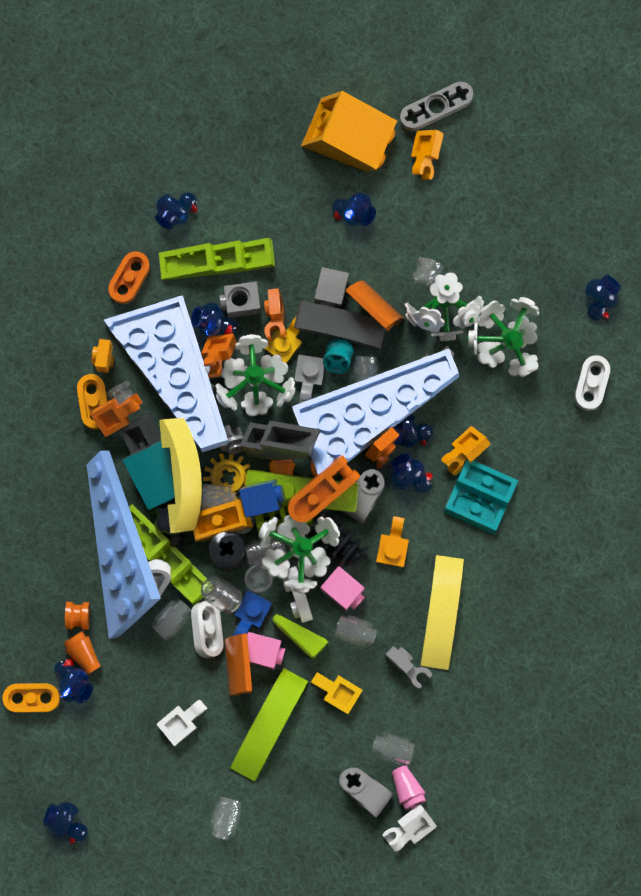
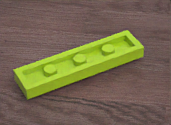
M248 470L246 486L276 479L277 484L282 485L284 489L285 501L282 503L288 504L291 497L313 478ZM359 483L351 485L324 509L356 512Z

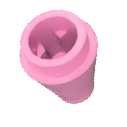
M407 765L391 772L399 804L403 805L405 810L413 809L419 804L426 802L424 797L425 791Z

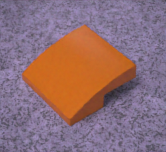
M363 280L352 284L345 290L386 331H389L394 325L398 326L405 319Z
M247 633L228 637L224 641L229 696L252 693Z

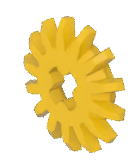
M223 453L219 454L220 462L217 463L212 458L210 462L214 467L212 469L205 467L204 470L210 473V477H203V481H211V485L206 487V490L210 491L213 488L216 490L212 496L216 499L219 494H223L222 502H226L227 496L232 495V499L235 501L237 500L236 493L246 486L247 474L245 470L251 466L249 463L245 466L241 465L244 459L242 456L237 461H234V454H230L229 459L225 460ZM224 470H227L229 473L235 472L236 476L233 478L234 483L232 485H229L228 482H221L220 479L223 477L222 472Z

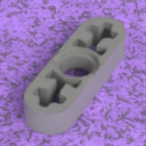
M456 82L404 107L401 111L400 123L408 131H417L467 107L472 101L473 89L466 82ZM458 89L461 92H467L464 101L456 98L451 102L453 107H449L448 99L444 95L448 94L450 99L456 96V90ZM438 100L443 103L444 110L441 113H433L429 109V104L432 101ZM420 106H424V111L429 117L428 119H425L423 114L417 117L416 124H413L412 121H406L409 112L417 115L422 111Z

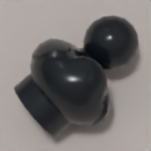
M170 504L158 507L156 509L158 515L155 521L156 530L161 533H167L166 538L171 542L170 546L181 547L185 540L184 534L182 532L170 533L168 505Z

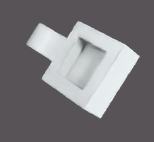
M201 700L196 701L185 712L180 706H177L159 721L157 725L171 743L176 746L197 729L192 721L208 708Z
M419 804L397 821L401 827H393L383 833V837L393 850L397 852L409 840H412L415 844L437 826L421 804Z

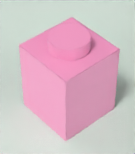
M340 566L336 568L320 587L323 593L345 611L349 607L355 610L365 598L361 594L364 591V587Z
M248 632L250 664L273 670L276 664H282L285 648H281V640Z

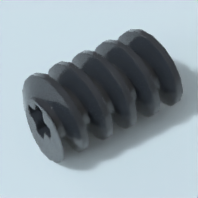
M330 509L326 510L320 517L327 518ZM335 514L329 518H331L335 523L338 518V515ZM317 520L310 527V531L307 534L309 537L317 535L315 525L318 523ZM345 522L337 525L340 532L338 537L339 544L332 546L328 543L324 547L326 553L334 550L331 557L333 561L342 558L339 565L342 569L348 566L352 567L370 548L369 546L362 549L359 548L362 541L361 538L354 541L351 540L354 533L353 530L346 533L343 532L346 526ZM320 539L319 541H317V542H315V543H316L317 545H320V544H323L324 542L322 541V539Z
M222 532L213 537L209 544L211 560L218 569L231 572L240 568L244 563L246 550L243 540L239 535L232 532ZM232 547L233 555L226 554L224 556L222 549L229 550Z

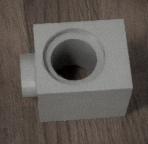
M322 267L314 303L342 309L349 273Z
M257 281L224 286L225 294L220 295L222 311L228 312V318L261 314ZM238 295H243L247 298V302L243 306L234 305L232 300Z

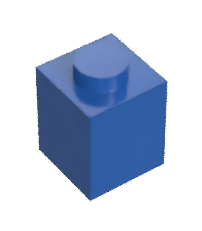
M276 479L245 486L239 490L246 517L279 510L283 507L282 502L285 501L284 489L282 485L277 484Z

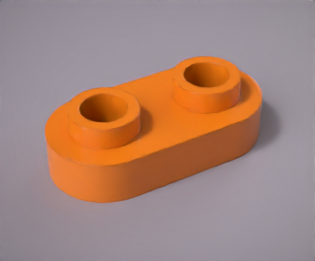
M134 251L128 253L123 258L108 286V291L113 301L119 304H127L135 298L150 271V264L146 255ZM140 263L141 269L133 271L131 269L132 264ZM121 286L128 288V292L124 295L118 293V289Z

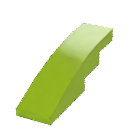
M270 238L248 242L238 240L217 245L207 243L159 253L162 280L245 272L275 267L273 243Z
M132 504L129 509L147 560L159 559L168 563L171 567L170 583L193 605L197 604L214 585L176 547L170 546L171 542L169 539L157 531L155 526Z

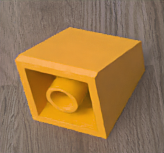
M340 91L321 98L301 147L365 172L379 169L385 160L386 155L384 152L387 144H390L395 136L396 131L394 127L397 120L346 92Z

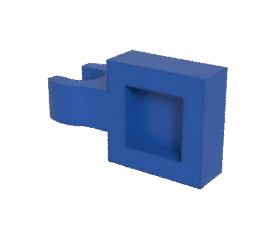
M247 590L235 613V617L241 619L233 636L248 634L251 626L260 629L272 603Z

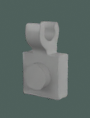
M298 355L294 382L295 384H302L300 403L311 400L313 386L322 387L325 368L323 366L324 358Z
M393 646L385 654L411 680L412 685L417 689L422 687L416 679L419 673H424L429 679L432 677L429 669L414 667L410 662L413 657L402 647L397 650Z

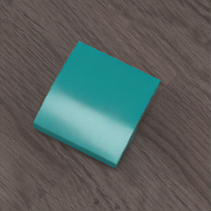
M161 441L123 460L148 510L175 498L170 448H162Z
M466 460L443 512L494 535L518 480L474 460L471 463Z

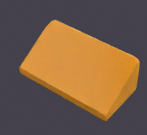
M238 499L200 511L193 533L195 541L205 542L212 540L219 533H235L252 528L253 525L250 517L245 516L242 500Z

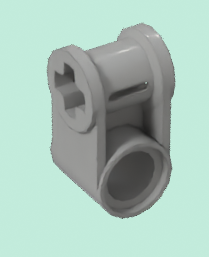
M374 469L364 471L357 481L359 483L356 512L341 511L362 525L366 521L369 512L373 510L375 502L385 486L382 474ZM376 476L379 487L367 489L365 479H372Z
M358 768L346 769L339 777V784L343 791L376 818L394 795L386 787ZM356 773L359 776L357 781L360 784L358 787L351 786L349 788L346 776H352Z

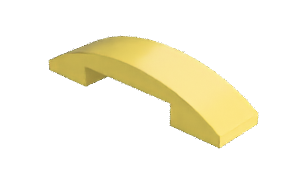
M184 418L159 420L162 448H170L175 504L168 505L170 533L195 530L198 522L202 495L201 469L196 445Z
M436 555L420 666L444 670L449 669L464 559Z

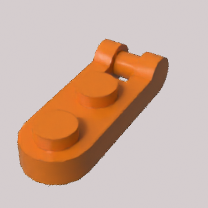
M343 455L333 460L328 467L291 497L288 502V512L292 519L300 523L308 522L360 478L359 473L355 469L351 470L346 464L348 460ZM337 471L343 476V479L338 484L332 478Z

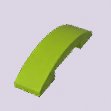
M283 668L230 769L254 782L256 781L290 714L308 683L307 680Z

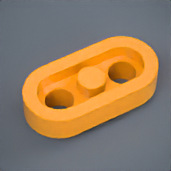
M88 374L83 376L77 384L81 418L87 428L100 430L95 421L91 420L90 414L92 410L108 402L106 387L99 376ZM95 385L97 391L94 394L87 393L88 386Z
M47 683L12 684L5 689L2 699L5 707L15 713L51 712L60 703V693L56 687ZM16 693H21L23 696V700L19 704L13 702V696ZM44 693L51 695L49 703L45 704L41 701V696Z

